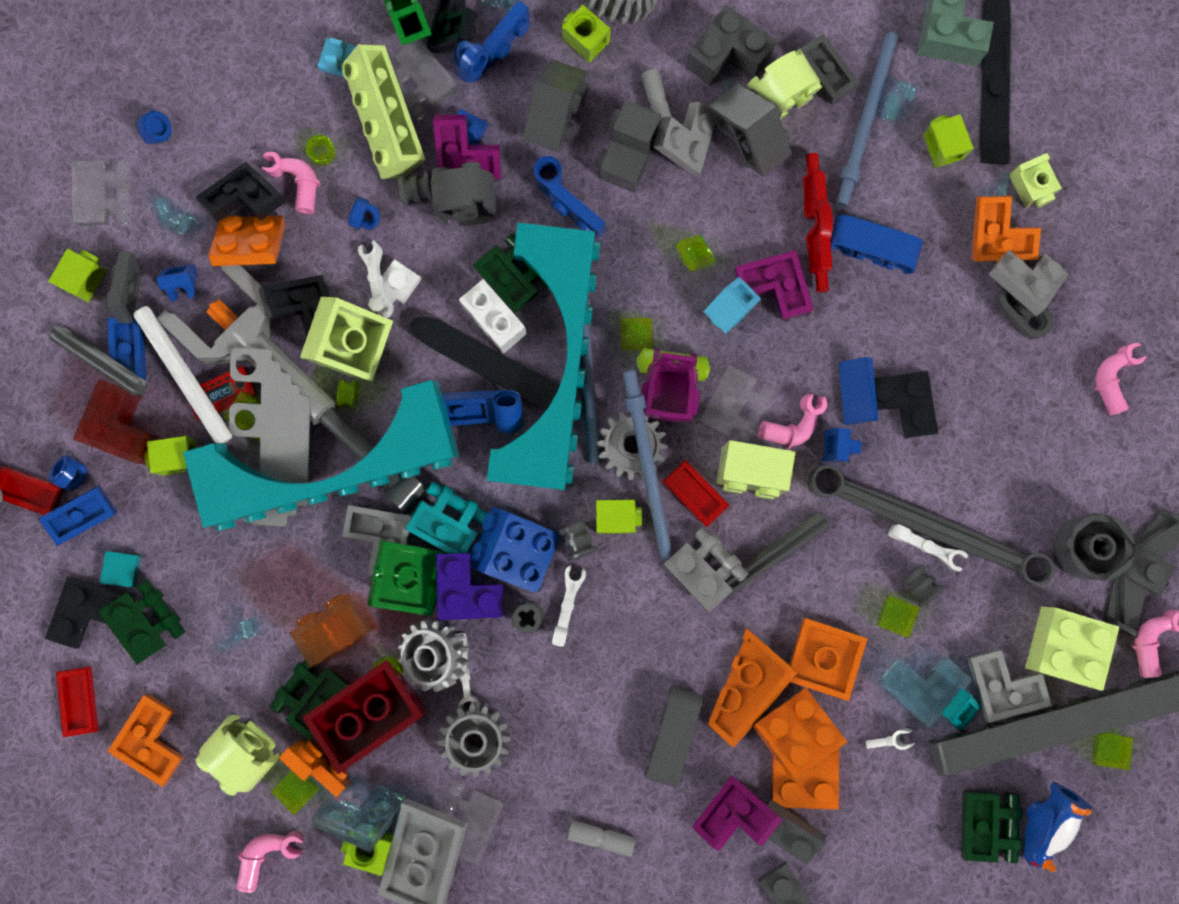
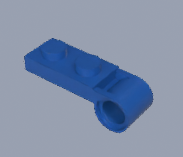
M518 0L483 42L482 46L488 50L489 58L484 69L475 77H469L459 69L460 62L457 57V49L455 50L453 60L457 75L462 81L467 83L478 81L497 60L503 61L511 49L510 44L516 37H523L530 26L529 10L525 4Z
M553 156L539 158L534 165L535 183L550 198L553 210L561 217L568 215L576 222L574 224L576 229L595 231V239L598 240L605 232L606 222L561 185L563 181L562 166L558 159ZM546 170H552L556 173V176L550 180H545L540 175Z
M483 390L442 393L451 426L495 423L496 429L503 433L516 432L523 427L521 395L516 391Z

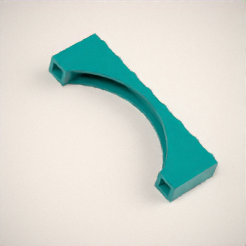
M517 222L514 257L518 261H524L531 267L554 296L566 327L567 360L559 389L541 418L513 442L501 449L490 450L487 481L565 490L566 483L572 484L574 465L568 464L570 452H576L578 433L572 432L573 420H580L582 401L576 400L577 388H584L586 369H580L581 356H587L589 337L583 336L585 324L591 325L593 305H587L589 292L595 293L597 273H591L592 260L599 261L601 244L600 241H595V231Z
M430 380L402 388V400L398 411L380 442L356 465L339 475L322 481L295 483L269 477L238 460L228 452L226 444L213 443L183 452L203 528L216 527V531L219 532L236 527L235 521L246 518L247 523L266 519L265 512L277 509L278 514L297 510L296 503L308 501L310 506L328 501L327 495L335 492L339 493V497L359 492L358 486L369 483L370 488L390 483L388 477L398 474L401 475L402 479L414 477L421 474L419 468L432 465L433 470L452 466L451 459L458 458L459 453L439 382Z

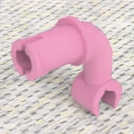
M272 151L265 153L263 157L267 161H275L276 164L270 168H261L272 177H279L284 172L296 176L294 181L297 184L295 210L303 214H314L316 188L320 186V181L317 180L316 173L312 167L301 159L281 158Z
M1133 343L1122 346L1116 354L1106 358L1097 370L1095 377L1096 387H1094V390L1098 391L1101 395L1109 416L1129 409L1118 384L1120 379L1117 378V373L1123 366H1133L1145 361L1147 356L1132 358V350L1142 344Z
M805 394L800 401V407L804 415L798 425L790 424L785 426L762 421L758 429V438L782 444L786 449L803 444L814 433L819 414L826 410V398L817 397V404L813 407L812 399L814 394Z
M1169 609L1163 616L1149 619L1139 627L1137 631L1138 636L1134 638V643L1131 646L1137 654L1140 677L1154 678L1162 676L1157 647L1160 646L1158 637L1167 630L1179 632V625H1177L1179 610Z
M291 831L286 836L264 834L251 840L238 855L241 863L236 889L241 892H254L257 889L261 862L265 861V854L271 851H281L286 858L295 859L301 855L303 850L294 849L289 843L292 841L302 843L305 836L301 832Z

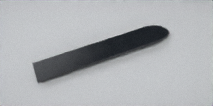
M986 0L983 9V20L994 23L989 51L982 59L981 163L1009 164L1010 2L1009 0Z
M417 317L410 322L413 334L429 348L507 390L518 392L521 398L545 411L550 406L560 385L444 322L429 317ZM576 395V400L582 401L583 398Z

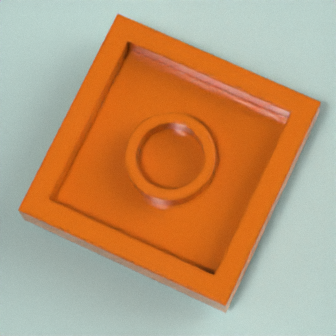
M233 215L219 220L208 255L211 266L276 264L285 229L283 215H267L262 220H259L256 216L239 217Z
M803 618L789 665L798 672L791 680V683L849 701L868 638Z
M807 688L800 691L753 726L793 782L847 743V740Z
M840 748L795 782L792 781L772 754L771 800L783 808L839 810Z

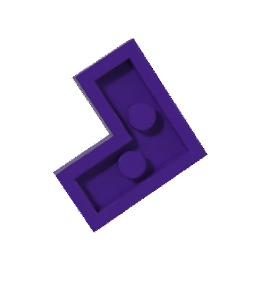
M470 553L435 554L436 612L438 621L503 617V585H470Z

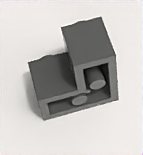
M725 5L690 50L686 68L709 85L713 83L728 62L753 79L772 56L777 40L728 5Z
M553 59L549 62L535 81L522 140L557 152L564 142L569 143L574 130V124L570 123L572 113H577L580 102H584L588 92L589 84L585 83L587 71Z
M737 83L709 105L717 129L736 141L743 162L764 177L792 154L788 144L789 135L780 120L782 114L775 102L767 101L758 96L753 89L748 90Z
M625 100L621 110L616 109L609 125L612 128L609 139L613 141L609 150L604 149L597 163V167L600 168V179L635 193L654 150L653 145L661 122V114Z

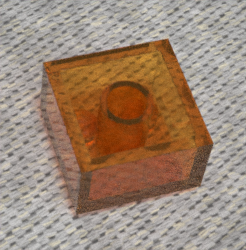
M349 593L345 595L340 594L324 604L327 608L325 611L311 612L296 621L298 627L289 633L309 667L328 661L380 628L361 595L350 596Z

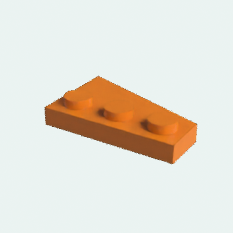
M746 628L742 639L744 640L737 656L735 655L732 662V670L726 685L722 687L708 725L731 747H736L798 673L748 628Z

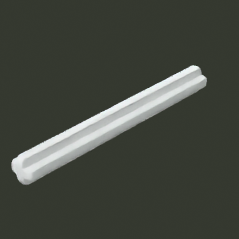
M148 306L136 310L133 314L134 318L214 442L219 444L228 442L232 438V434L160 322L156 319L152 310Z

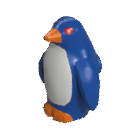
M1053 781L1050 786L1051 795L1048 800L1043 804L1040 801H1035L1028 808L1026 816L1029 817L1026 825L1024 838V858L1027 863L1035 868H1044L1051 872L1057 870L1053 862L1054 854L1068 848L1079 831L1083 816L1089 815L1093 808L1081 796Z

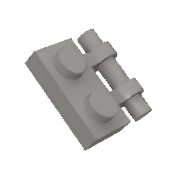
M701 528L695 534V537L702 546L695 551L686 543L664 565L710 613L733 591L725 580L730 575H733L738 582H741L747 577L748 572L741 566L742 561L736 555L731 556L721 546L722 541L715 534L711 535L705 528ZM711 554L722 564L717 571L705 561Z

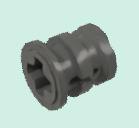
M429 170L425 171L424 176L420 177L418 174H412L407 179L404 176L398 177L399 194L404 205L409 204L412 200L415 203H420L425 198L432 202V176Z
M586 521L559 530L560 535H563L566 539V542H564L565 548H569L571 553L567 557L568 561L586 556L598 550L597 546H592L590 543L592 536L586 532Z
M923 564L917 566L900 581L903 586L907 585L911 589L909 593L913 597L917 596L919 598L918 606L920 608L934 600L945 589L944 585H936L934 582L935 577L925 572L926 567Z
M526 601L520 603L513 612L515 628L522 633H533L539 630L544 623L545 615L543 609L535 602ZM533 610L535 612L533 619L536 621L535 625L533 626L530 623L526 626L522 625L523 617L520 615V612L524 611L527 613Z

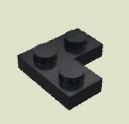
M438 0L431 27L432 36L428 38L426 49L432 53L439 54L458 47V44L463 40L471 42L476 32L475 22L478 13L468 7L466 8L465 0Z
M244 162L195 197L199 205L216 222L242 204L259 220H262L285 203L281 193L247 162Z
M322 275L264 285L259 289L268 320L300 315L306 335L309 333L320 298L330 297Z
M928 371L874 378L877 411L894 408L900 409L904 439L938 434Z
M67 577L45 639L74 649L80 648L90 619L106 624L98 611L122 596L123 593L75 577Z

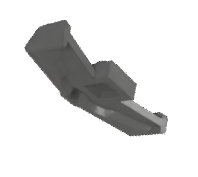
M1160 510L1134 539L1135 546H1133L1132 556H1134L1132 565L1124 574L1112 581L1103 621L1119 626V630L1130 637L1137 638L1138 636L1137 629L1146 591L1153 595H1161L1175 569L1174 566L1163 561L1165 556L1179 542V515L1174 512Z

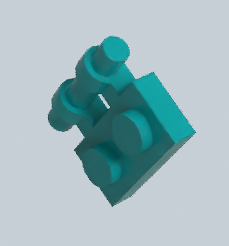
M431 481L426 492L436 498L435 502L430 506L420 500L404 529L448 554L467 553L478 534L468 528L467 525L471 519L482 524L488 513L478 508V503L469 499L466 501L454 494L453 489L449 486L444 485L442 487ZM446 504L461 512L457 521L442 513Z

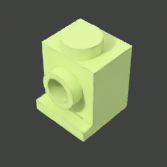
M1048 153L1019 165L1009 174L1025 208L1036 204L1037 208L1049 204L1056 199L1054 194L1062 189L1048 162L1050 159Z

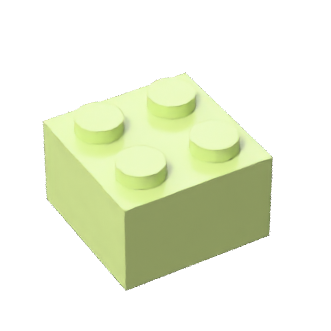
M321 297L300 358L357 379L373 382L393 321L339 298Z
M729 440L722 446L716 484L724 485L723 491L742 494V492L747 490L755 491V497L764 499L779 498L780 494L788 492L790 489L795 451Z
M1041 606L1025 669L1103 691L1119 626L1062 609Z

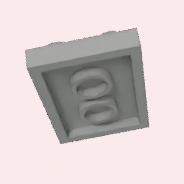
M405 800L401 806L378 895L399 904H446L468 823L413 800Z

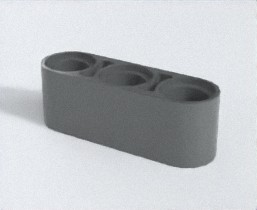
M671 686L668 692L670 694L668 704L665 703L659 722L661 726L660 731L655 736L649 756L651 757L649 767L646 766L644 778L677 788L701 710L703 695Z

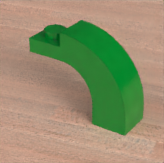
M383 0L402 47L432 36L420 2L418 3L417 0Z

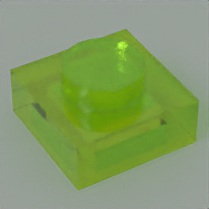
M702 235L685 238L675 245L681 255L682 262L688 267L690 272L705 269L716 262Z
M620 318L621 351H642L643 348L653 349L652 318Z
M886 595L875 626L909 638L920 607Z
M1107 732L1094 735L1091 763L1097 766L1130 771L1133 737Z
M291 770L271 793L295 815L320 788L310 778L303 781Z

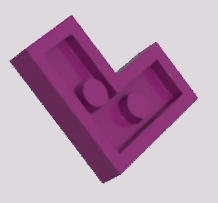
M434 115L433 124L437 168H462V164L466 162H477L481 164V169L492 173L494 179H501L500 145H468L466 115Z
M796 250L734 268L736 278L740 277L757 295L773 291L781 321L813 312L814 308Z
M731 775L692 828L713 849L720 851L738 826L757 844L763 846L783 819L739 779Z

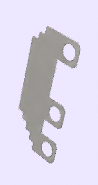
M234 348L230 354V376L235 381L261 383V404H232L229 409L230 433L234 436L260 438V473L287 482L308 483L310 397L301 396L300 386L291 384V375L289 373H282L281 362L272 360L271 349ZM247 354L255 359L256 369L252 374L242 375L238 372L236 361L241 355ZM248 410L254 415L255 424L250 430H241L237 427L235 416L239 411ZM308 501L296 503V506H306ZM277 509L265 512L266 519L251 522V524L285 527L287 525V516H295L297 510L278 514Z

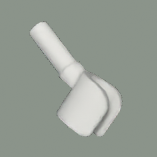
M903 728L896 731L893 736L866 740L867 749L895 746L899 750H906L915 743L904 744L900 740V735L910 733L912 730Z

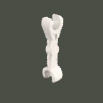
M373 240V250L371 253L367 254V249L364 245L358 247V252L368 269L367 279L370 282L372 298L369 299L370 308L373 312H377L378 315L385 316L391 312V309L384 295L383 277L380 274L379 268L383 251L381 246Z
M899 524L891 525L888 536L900 542L911 544L921 549L924 553L936 556L950 570L962 571L961 567L953 564L952 559L956 554L967 559L968 555L964 551L943 548L931 540H926L912 533L910 529Z
M569 565L565 570L566 592L552 639V644L560 647L565 645L575 596L586 577V571L583 568L581 578L577 581L571 580L569 572L572 565Z
M455 634V636L463 634L464 638L460 641V645L468 647L466 634ZM468 651L462 654L463 658L468 659ZM465 665L461 667L465 674L460 678L464 697L459 705L463 706L467 701H475L477 709H480V701L471 695L470 670Z

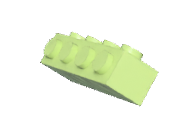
M358 44L341 66L343 76L347 80L353 97V104L357 109L363 126V133L367 137L371 148L373 161L378 168L381 179L398 178L399 176L406 178L425 161V157L385 45Z

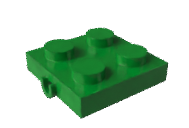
M380 540L375 566H373L374 572L373 576H371L372 582L367 606L432 616L436 600L435 554H445V552Z

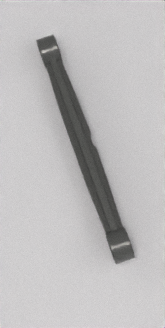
M825 465L818 467L809 476V488L814 495L820 498L833 496L843 498L922 535L1015 570L1020 580L1028 585H1045L1054 576L1055 567L1047 555L1041 553H1027L1023 555L944 518L844 480L841 471L834 466ZM824 470L831 471L837 479L835 489L826 494L816 486V475ZM1036 557L1044 565V575L1038 581L1031 580L1026 574L1027 562Z

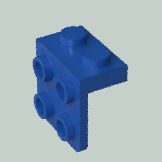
M492 506L490 513L484 518L482 524L483 531L478 543L471 550L470 567L528 591L537 592L540 589L559 542V534Z

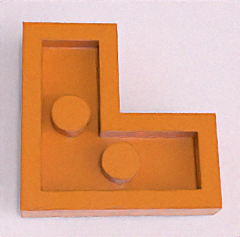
M976 196L971 260L998 261L1008 250L1022 260H1038L1041 228L1010 227L1012 196Z
M149 693L143 695L107 752L159 786L167 785L184 758L182 754L158 740L175 710Z
M303 738L288 747L279 757L303 781L312 775L336 798L351 783L347 778L349 775L348 771L345 770L337 774L332 764L323 756L324 752L320 745L313 740L307 742Z

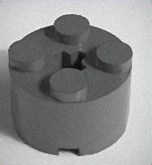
M466 162L462 164V168L449 169L440 167L432 170L433 219L436 222L448 225V220H459V226L477 225L491 221V214L494 217L497 216L494 176L492 173L481 169L480 163Z
M1094 514L1074 517L1060 527L1053 540V549L1059 565L1068 574L1078 579H1115L1124 574L1133 563L1134 536L1123 521L1113 516Z

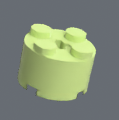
M798 49L797 52L793 50L780 57L765 68L766 72L761 80L756 75L747 84L748 90L753 89L758 96L777 104L782 114L780 120L788 114L787 111L795 104L797 108H800L814 98L813 94L822 88L820 79L801 49Z
M230 715L221 723L200 747L199 756L195 759L197 766L201 770L209 772L219 781L220 788L231 796L236 795L237 792L251 791L279 759V753L274 755L272 751L276 746L274 741L254 722L249 721L246 725L239 722L238 720L241 716Z

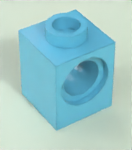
M738 277L726 286L703 312L716 327L726 334L751 311L761 298Z

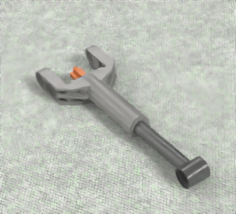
M241 265L221 266V269L257 305L254 308L250 306L238 317L220 299L215 303L212 302L206 313L225 330L214 341L215 345L212 348L183 320H180L175 314L168 312L166 309L156 318L204 364L230 363V354L234 348L271 349L272 360L281 362L282 373H289L291 375V384L300 386L301 396L310 397V422L313 425L319 423L324 425L360 461L373 450L374 447L334 410L336 401L270 339V324L272 320H268L259 293L262 285ZM244 354L238 357L237 361H248L256 369V362L252 356ZM398 474L388 477L390 483L386 484L389 489L385 492V495L405 513L426 492V488L415 477L402 479L401 475Z

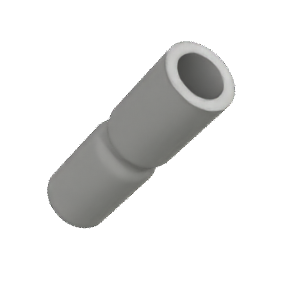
M651 69L641 74V79L647 100L650 103V110L661 114V118L670 117L671 112L665 100L666 95L659 70Z
M572 820L567 840L591 847H600L609 852L632 857L636 837L611 830H602L600 827Z

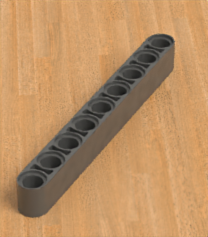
M1179 670L1162 674L1160 679L1151 681V678L1130 683L1128 688L1120 689L1119 686L1098 692L1099 696L1090 698L1087 695L1069 700L1068 704L1059 707L1058 704L1038 709L1037 713L1032 715L1023 713L1006 718L1007 722L997 724V721L977 726L975 731L966 733V730H963L962 732L959 731L945 735V739L935 742V738L931 739L928 743L937 773L940 776L962 773L1179 711Z

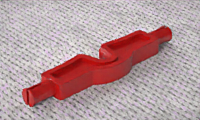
M809 153L805 156L807 174L803 177L804 217L815 220V225L806 234L810 274H815L816 292L825 293L830 291L828 271L832 270L830 238L833 229V215L827 200L825 171H820L819 154Z

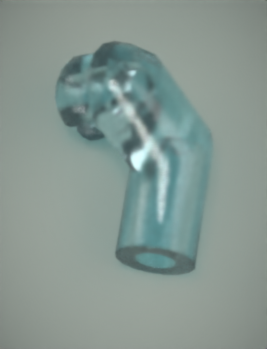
M901 80L892 88L887 95L881 119L897 121L902 99L911 100L915 95L916 86L913 83Z
M161 197L153 201L155 211L166 230L181 234L186 233L187 230L191 231L196 227L194 216L190 213L183 215L182 213L174 212L168 198Z

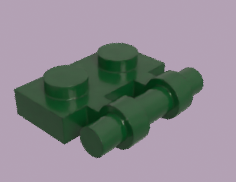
M511 233L505 239L506 244L511 248L507 253L504 254L496 245L475 262L473 267L515 315L538 295V291L532 285L534 281L539 280L545 288H547V285L524 261L522 262L529 268V271L524 275L513 264L516 261L514 257L516 235Z
M149 579L137 586L144 596L137 602L127 592L98 611L136 665L166 646V643L159 635L165 630H168L174 639L179 638L186 632L179 623L181 620L176 612H171L162 599L164 594L159 588L155 589ZM149 606L152 607L161 620L155 625L151 624L142 611Z
M309 653L303 662L299 661L293 669L294 674L285 686L281 685L275 692L276 697L269 705L278 714L286 705L290 707L292 712L285 721L310 741L315 737L302 717L350 685L348 681L330 667H325L318 676L313 669L320 659L312 653ZM305 681L311 687L302 699H299L295 693Z
M963 790L962 859L965 861L998 863L999 849H1005L1004 861L1018 863L1019 850H1022V838L1019 837V820L1023 819V808L1020 807V794L1006 793V806H1000V794L996 792ZM999 819H1005V836H999Z

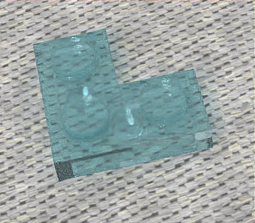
M944 656L924 679L902 659L898 658L877 683L925 727L930 729L960 689H965L972 679L948 657Z
M377 784L360 806L330 794L312 815V826L370 852L400 814L401 806L406 800V796Z

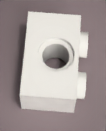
M484 279L459 299L463 309L502 354L527 334L525 326Z

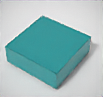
M105 551L100 583L136 587L141 555Z
M961 688L941 714L952 726L962 732L981 709V706L971 694Z

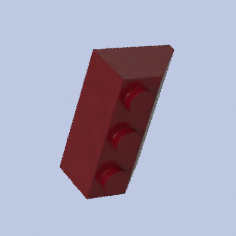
M385 660L302 718L337 774H340L419 721L429 712L412 686L388 660Z

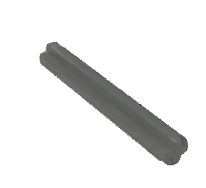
M58 325L52 327V332L49 334V339L131 395L142 396L144 394V390L148 387L144 379L67 328Z
M821 512L816 513L741 565L748 572V575L741 582H738L733 575H730L725 580L733 590L728 596L828 528L830 524L827 518Z

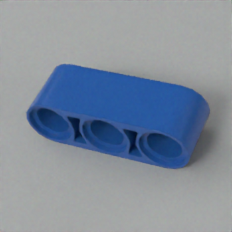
M837 215L835 217L830 238L831 251L837 249L843 251V255L862 261L866 258L872 260V264L891 270L895 267L903 270L902 273L904 274L915 272L923 245V240L919 237L849 215Z

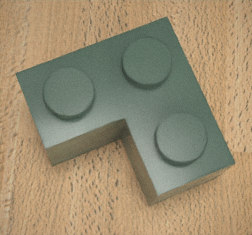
M927 0L916 55L977 67L989 51L994 22L963 16L966 0Z

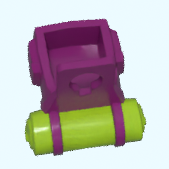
M643 348L637 357V367L640 373L647 374L648 382L643 383L641 388V394H644L646 408L643 409L644 415L662 421L691 422L693 416L697 415L699 408L700 390L696 389L697 381L704 382L710 373L708 357L697 356L694 353L690 355L662 351L659 348Z

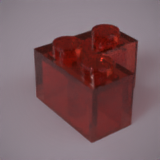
M98 379L73 440L130 462L146 465L144 455L145 451L148 450L147 441L158 440L159 436L130 425L142 396L131 395L121 387Z

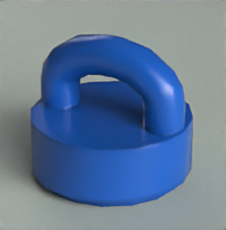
M461 41L457 47V57L460 62L459 69L469 77H475L484 69L488 62V50L479 43L471 44L468 41Z
M149 111L138 119V132L146 144H159L168 140L171 136V123L163 113Z
M362 197L356 198L348 220L349 227L358 230L361 227L368 230L377 227L380 222L378 208L369 204L370 200ZM367 211L372 213V220L370 222L364 220Z
M64 455L58 459L51 469L49 481L65 490L76 489L85 481L87 468L83 463L71 456ZM77 470H79L78 476L74 481H72V479L77 473Z

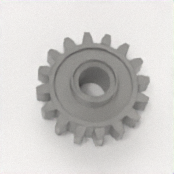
M619 412L618 422L609 418L606 422L610 429L601 428L599 434L605 438L596 443L597 447L603 448V452L598 455V459L607 460L608 463L604 468L606 471L611 468L616 470L615 478H619L624 473L626 474L627 481H632L634 474L637 473L638 477L642 480L644 476L639 451L637 454H630L626 452L623 446L626 438L636 439L631 413L629 418H626L623 412ZM645 416L654 462L662 463L665 458L659 454V451L666 450L668 445L660 443V439L666 434L665 432L657 433L655 429L659 422L655 421L650 424L647 422L648 417Z
M432 618L410 626L411 631L402 635L405 640L404 643L398 646V649L401 650V658L398 661L402 663L403 674L412 680V685H422L423 691L433 688L434 692H438L445 687L448 688L456 684V680L465 674L461 667L469 664V660L462 657V654L469 650L468 647L460 645L464 635L455 636L456 626L452 624L445 627V620L433 621Z
M473 701L469 710H465L462 705H459L457 708L458 715L456 716L449 712L446 717L449 724H442L439 730L442 734L446 735L439 737L438 745L445 746L441 757H449L451 760L449 768L452 769L457 766L461 769L460 775L464 776L469 771L473 772L474 777H478L479 771L482 770L490 774L493 764L501 766L503 759L500 754L508 755L509 746L504 743L510 741L511 733L503 732L508 727L507 720L498 721L500 715L498 709L492 714L489 713V704L487 703L483 705L482 709H477V705ZM473 733L478 734L482 737L483 742L479 745H471L466 740V736Z

